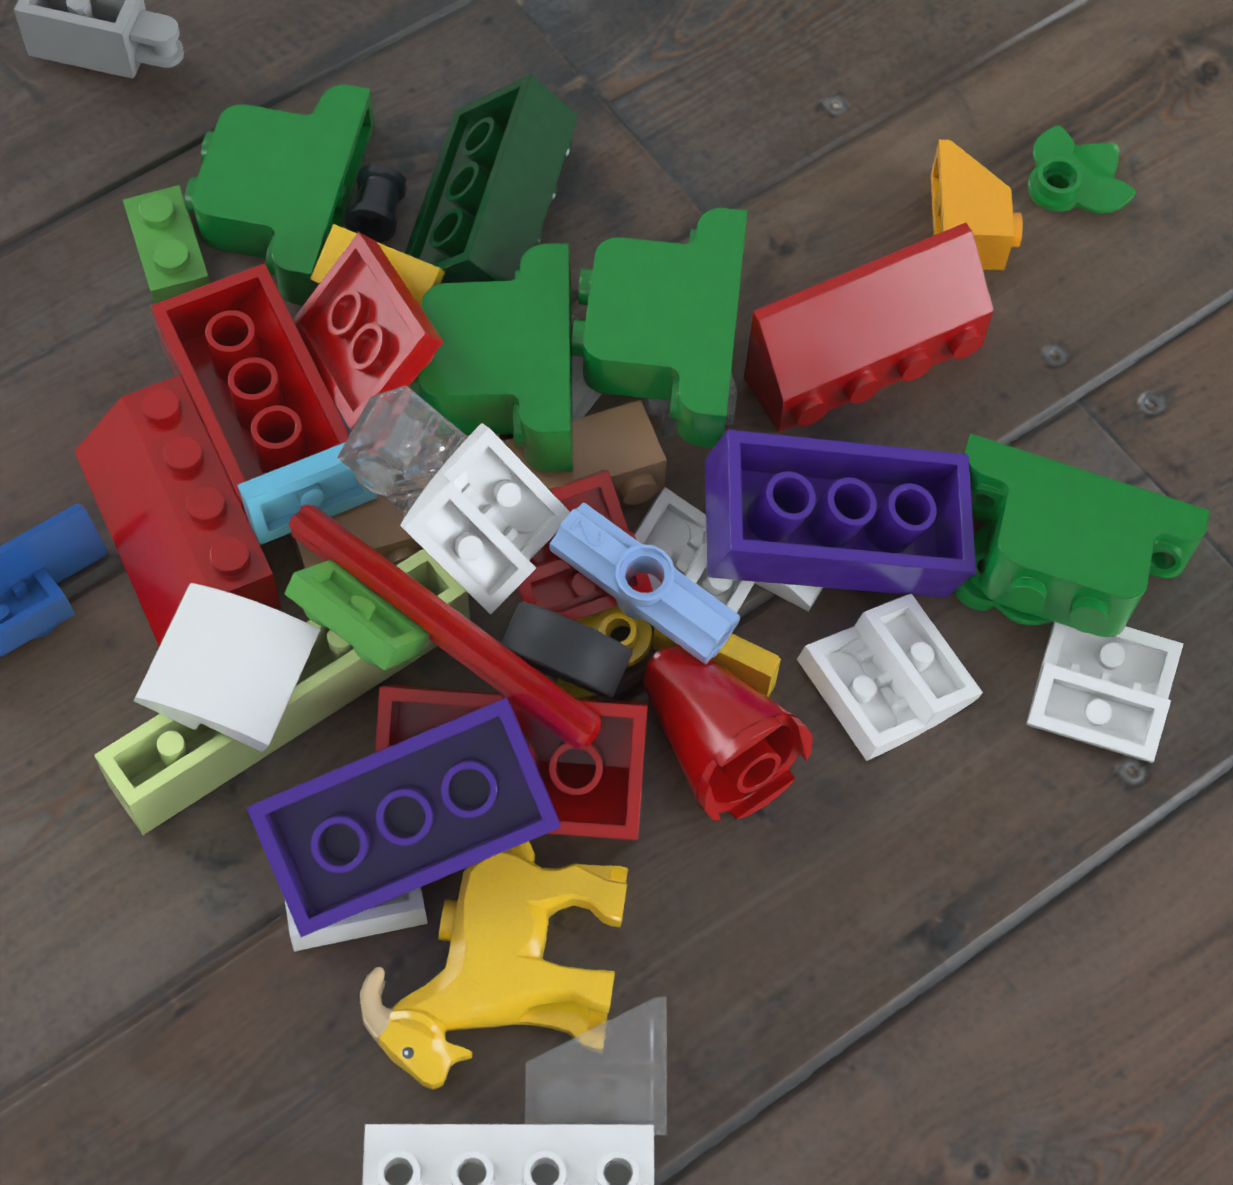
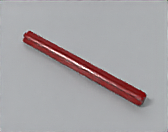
M310 504L303 505L298 513L291 517L288 525L292 536L324 561L332 559L431 634L429 639L505 697H508L509 700L573 748L584 750L596 739L602 728L600 725L601 719L596 713L318 507Z

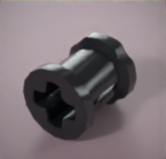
M378 164L365 165L358 171L356 180L359 192L355 204L347 209L344 222L349 231L354 233L360 232L377 242L388 241L395 235L397 221L394 213L397 203L405 198L407 180L398 170L390 166Z

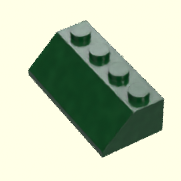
M532 74L456 109L405 254L445 271L440 284L514 280L515 270H520V262L524 253L530 248L539 245L542 240L544 220L549 205L557 193L558 187L556 183L564 159L572 147L571 137L578 115Z

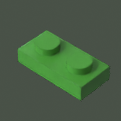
M180 185L123 199L154 304L210 284L188 211L185 208Z
M332 559L294 572L284 593L304 609L306 616L311 621L331 629L352 645L355 653L362 660L379 666L384 671L421 655L431 635Z

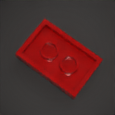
M360 232L357 233L293 318L332 400L350 430L368 438L382 420L393 411L397 401L422 369L429 365L434 354L444 342L377 241Z

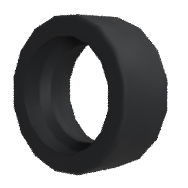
M524 601L518 604L501 641L502 645L532 667L606 698L614 696L633 653L624 644L597 630L551 610Z

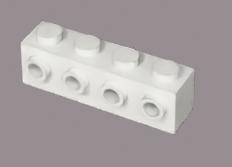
M365 1124L362 1185H654V1125Z

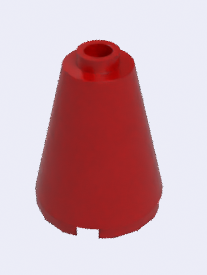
M679 645L667 646L655 653L649 660L643 679L644 689L699 806L706 811L712 820L721 821L719 813L728 811L736 820L747 817L769 805L788 789L796 779L789 769L800 754L807 762L812 752L813 736L800 718L714 660L710 659L705 665Z

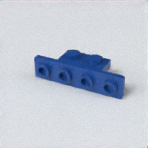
M75 504L0 546V658L33 638L49 634L58 624L75 615L66 595L57 583L100 560L107 554V549L83 505Z

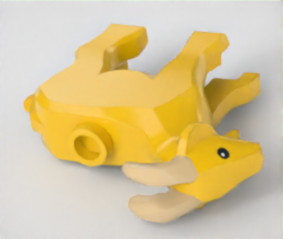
M529 841L467 867L463 872L458 901L445 899L443 905L439 940L451 942L446 968L427 985L409 994L392 1008H386L382 1005L381 996L385 986V971L382 967L373 969L366 976L360 992L362 1018L368 1032L395 1064L410 1074L422 1086L432 1090L444 1085L449 1069L454 1063L472 1058L470 1050L446 1041V1031L508 1025H532L567 1033L581 1047L591 1052L602 1054L615 971L561 966L544 960L543 954L546 944L548 919L559 910L571 906L590 910L602 923L621 928L627 889V867L575 863L561 868H542L534 864L535 854Z

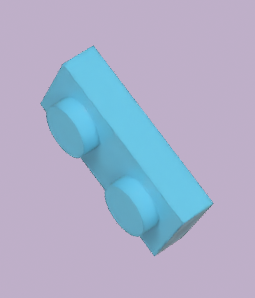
M358 438L237 485L249 523L259 545L291 533L288 525L294 514L298 513L303 505H315L332 517L378 498L367 453Z

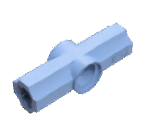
M584 502L570 512L560 524L556 535L550 542L549 548L551 552L613 596L618 607L625 615L635 620L647 621L705 665L711 658L716 656L739 623V614L675 569L671 558L662 549L653 545H642ZM649 573L661 582V586L653 592L640 593L633 590L627 581L636 574Z

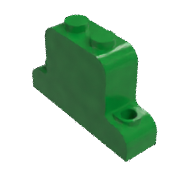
M352 85L334 86L322 95L319 103L315 106L314 112L309 115L246 104L234 105L221 113L214 132L208 131L203 139L201 149L202 167L198 177L192 176L189 179L185 192V208L189 212H195L202 241L212 249L265 258V265L270 275L276 277L280 295L290 303L304 305L319 284L310 280L333 224L343 227L346 212L357 183L358 171L362 167L375 126L371 89Z
M715 208L707 211L699 219L697 230L691 229L689 243L687 244L622 237L608 239L602 242L596 249L593 269H581L578 305L587 306L586 320L574 319L571 356L583 357V379L589 388L601 394L670 401L669 419L676 420V429L680 437L688 444L694 446L714 448L725 432L748 210Z
M569 243L540 244L530 248L522 256L520 270H515V279L511 281L443 283L430 288L422 298L421 309L444 342L434 354L429 365L422 369L408 387L410 402H422L427 427L438 435L463 436L471 435L483 423L495 434H514L515 448L523 447L524 458L532 468L543 472L573 471L572 283Z
M971 433L961 453L968 454L972 517L985 522L990 530L979 579L983 593L998 604L1075 628L1084 633L1100 637L1119 635L1124 630L1148 586L1149 575L1159 578L1179 576L1207 531L1210 510Z

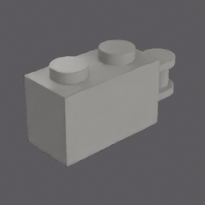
M18 0L14 8L28 56L134 79L141 63L169 68L179 64L184 57L183 45L178 39L180 31L177 21L168 15L146 11L144 0Z

